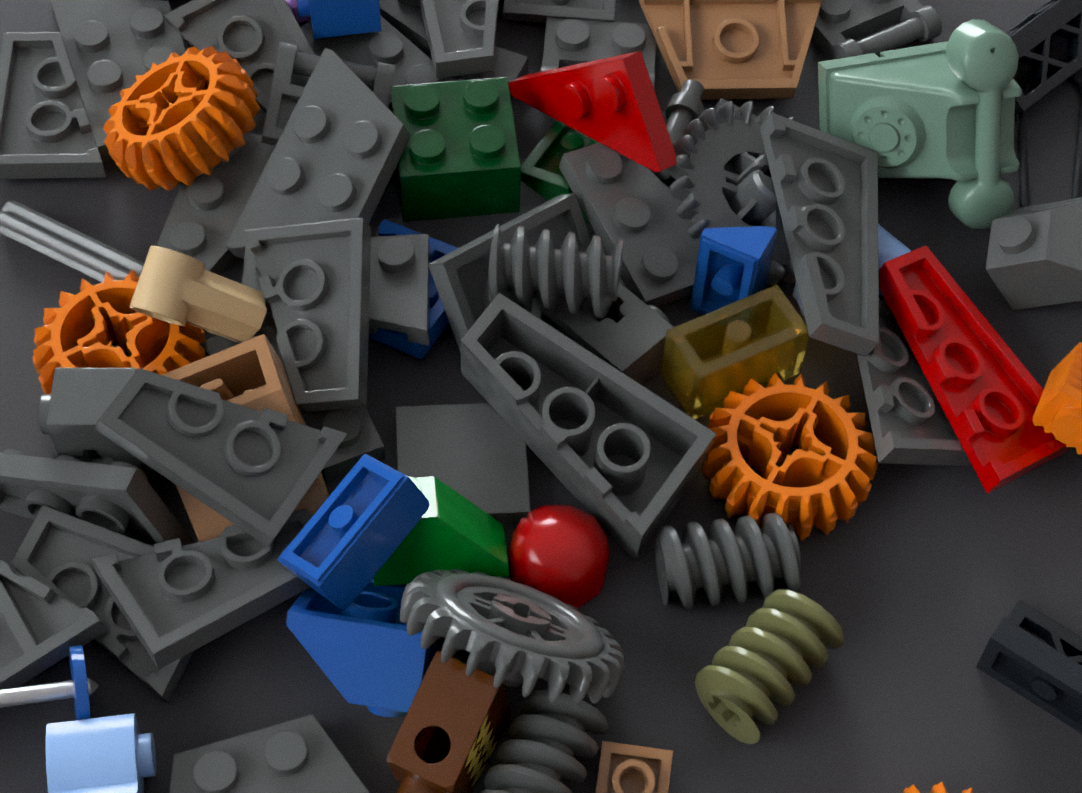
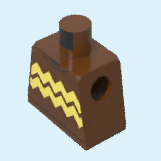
M436 651L388 753L386 762L397 782L401 784L397 793H472L512 717L503 683L499 688L495 689L494 676L479 669H476L470 677H467L466 663L452 657L448 662L442 663L441 652ZM447 754L442 761L429 763L434 757Z

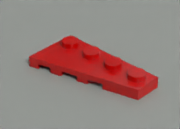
M926 245L891 259L882 265L878 270L879 289L987 494L1072 448L1066 447V444L1056 440L1053 433H1045L1043 426H1034L1032 418L1044 389Z

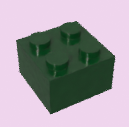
M507 77L390 86L392 113L404 124L411 135L397 164L403 222L520 212L521 165Z

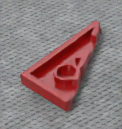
M641 51L527 74L508 82L511 95L516 99L654 172H661L677 164V156Z

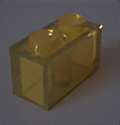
M774 285L667 330L661 374L691 418L697 419L713 412L715 407L722 408L724 398L728 396L730 390L743 394L744 386L748 384L751 378L764 388H767L768 380L771 379L775 372L781 381L800 374L809 339L807 325L780 287Z

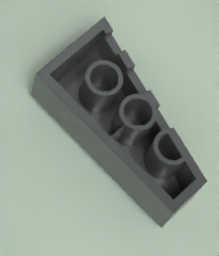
M498 293L461 339V374L526 442L528 447L584 508L594 515L599 524L629 557L636 562L658 532L659 527L663 525L702 471L703 463L707 458L708 452L712 449L716 433L501 293Z

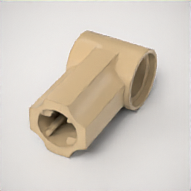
M150 246L129 306L131 309L171 324L185 326L187 323L238 343L252 339L256 332L260 330L267 311L265 299L261 291L204 270L206 265L193 257L164 247Z

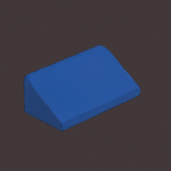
M768 226L705 228L700 237L690 309L736 330L746 332L764 298L777 229Z
M364 454L277 560L332 604L346 610L426 513L430 506L429 500L408 476Z

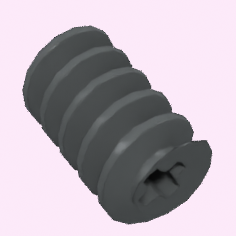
M497 223L491 243L488 283L492 300H494L498 293L508 298L513 288L515 289L518 305L527 309L531 305L536 293L540 292L543 308L545 311L552 312L555 310L562 295H565L569 312L573 315H578L587 298H591L595 316L603 318L611 303L617 300L624 239L619 238L609 256L605 255L601 237L597 235L593 236L586 251L580 252L576 235L573 232H568L560 249H554L549 229H543L535 246H529L525 227L518 226L510 243L503 242L500 225Z
M777 513L765 515L760 529L751 516H743L738 519L734 533L728 522L724 519H716L711 523L708 537L698 522H690L685 525L681 541L671 525L659 527L656 536L655 555L658 582L664 606H667L670 591H677L685 609L693 608L697 588H704L712 606L719 605L723 585L731 586L738 603L746 602L750 582H757L765 599L770 593L774 592L776 579L782 578L788 590L800 593L802 575L798 540L790 522L786 525L782 517Z
M535 690L523 699L519 707L521 716L513 719L507 731L509 740L501 744L495 756L498 765L489 768L483 780L486 790L479 793H573L561 783V780L572 783H582L584 781L587 771L573 756L584 759L594 758L599 747L585 732L595 735L605 734L609 727L606 718L597 708L583 700L580 704L574 705L571 695L561 693L558 700L551 703L548 690Z

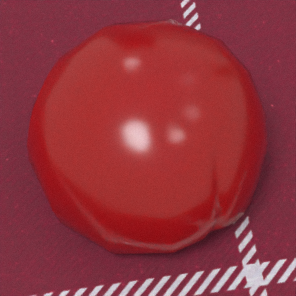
M568 504L543 505L530 511L526 517L521 518L513 532L510 544L509 577L511 581L531 586L543 593L555 596L565 604H571L576 608H579L600 593L604 586L609 564V543L607 534L593 514Z

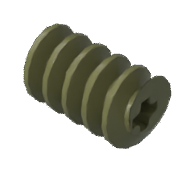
M778 589L765 598L762 608L754 611L748 617L746 627L735 631L731 636L729 646H725L715 653L712 665L702 668L697 673L695 679L697 695L707 712L728 734L743 743H758L761 733L754 721L765 726L774 725L778 719V712L773 703L783 707L790 706L793 703L795 693L791 684L805 687L811 682L812 673L809 666L821 668L826 665L829 658L826 648L834 650L840 648L843 644L844 635L842 627L828 611L807 596L791 590Z

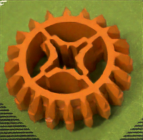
M194 46L188 48L182 56L175 52L171 53L167 61L159 65L153 62L151 69L144 75H135L136 82L130 88L122 89L119 92L121 101L111 105L108 111L111 118L105 122L103 129L107 134L104 143L109 149V154L127 178L131 177L137 185L143 184L150 191L159 187L170 191L180 181L190 186L195 178L203 173L211 176L214 166L220 162H229V153L234 148H240L245 145L243 135L256 127L253 117L260 110L256 101L258 93L254 89V83L246 71L226 51L218 52L213 46L200 51Z
M132 269L124 280H115L106 271L102 283L92 285L82 278L81 292L74 295L60 291V308H44V326L34 329L36 348L33 350L34 356L32 359L36 372L40 374L38 379L43 392L51 394L55 368H141L163 375L205 358L204 347L200 345L206 342L205 330L187 323L185 326L171 324L131 309L129 306L139 276Z
M775 372L771 379L768 380L767 388H764L751 378L748 384L744 386L743 394L730 390L728 396L724 398L723 408L715 407L714 412H712L709 418L708 429L716 433L712 449L708 452L707 458L703 463L702 473L703 478L711 480L709 491L712 495V500L727 499L725 511L727 512L728 519L745 513L751 516L759 527L765 515L777 513L782 517L786 525L790 522L797 536L803 542L806 537H809L812 525L827 536L835 528L837 519L848 523L849 519L855 515L857 506L862 505L863 501L867 500L872 487L870 480L874 479L878 465L876 462L877 457L873 455L875 443L873 434L865 432L867 426L865 413H849L851 407L849 394L832 399L828 396L830 390L827 381L817 387L816 390L805 387L806 383L801 373L794 380L793 385H786ZM743 457L748 458L747 463L745 462ZM748 465L758 470L763 476V478L759 476L757 473H755Z

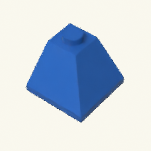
M371 579L346 610L332 604L311 587L304 590L288 610L286 625L345 700L351 704L367 706L371 713L382 717L393 718L407 715L436 651H438L440 642L439 639L429 648L422 649L420 643L423 630L412 636L407 634V623L404 624L400 620L401 599L407 584L374 587V579Z

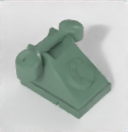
M972 19L957 27L949 41L880 52V57L875 53L818 62L820 131L878 152V178L956 180L957 182L952 187L948 198L951 212L959 221L971 229L990 228L993 219L1010 213L1015 201L1013 188L1000 174L1016 172L1020 167V162L1016 158L1014 151L1015 97L1022 95V89L1013 78L1016 74L1019 60L1016 44L1009 35L985 20Z

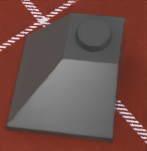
M1082 197L1019 208L992 220L986 271L1013 311L1082 300Z

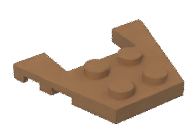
M638 0L678 92H680L686 80H696L705 89L701 100L721 98H794L822 0Z

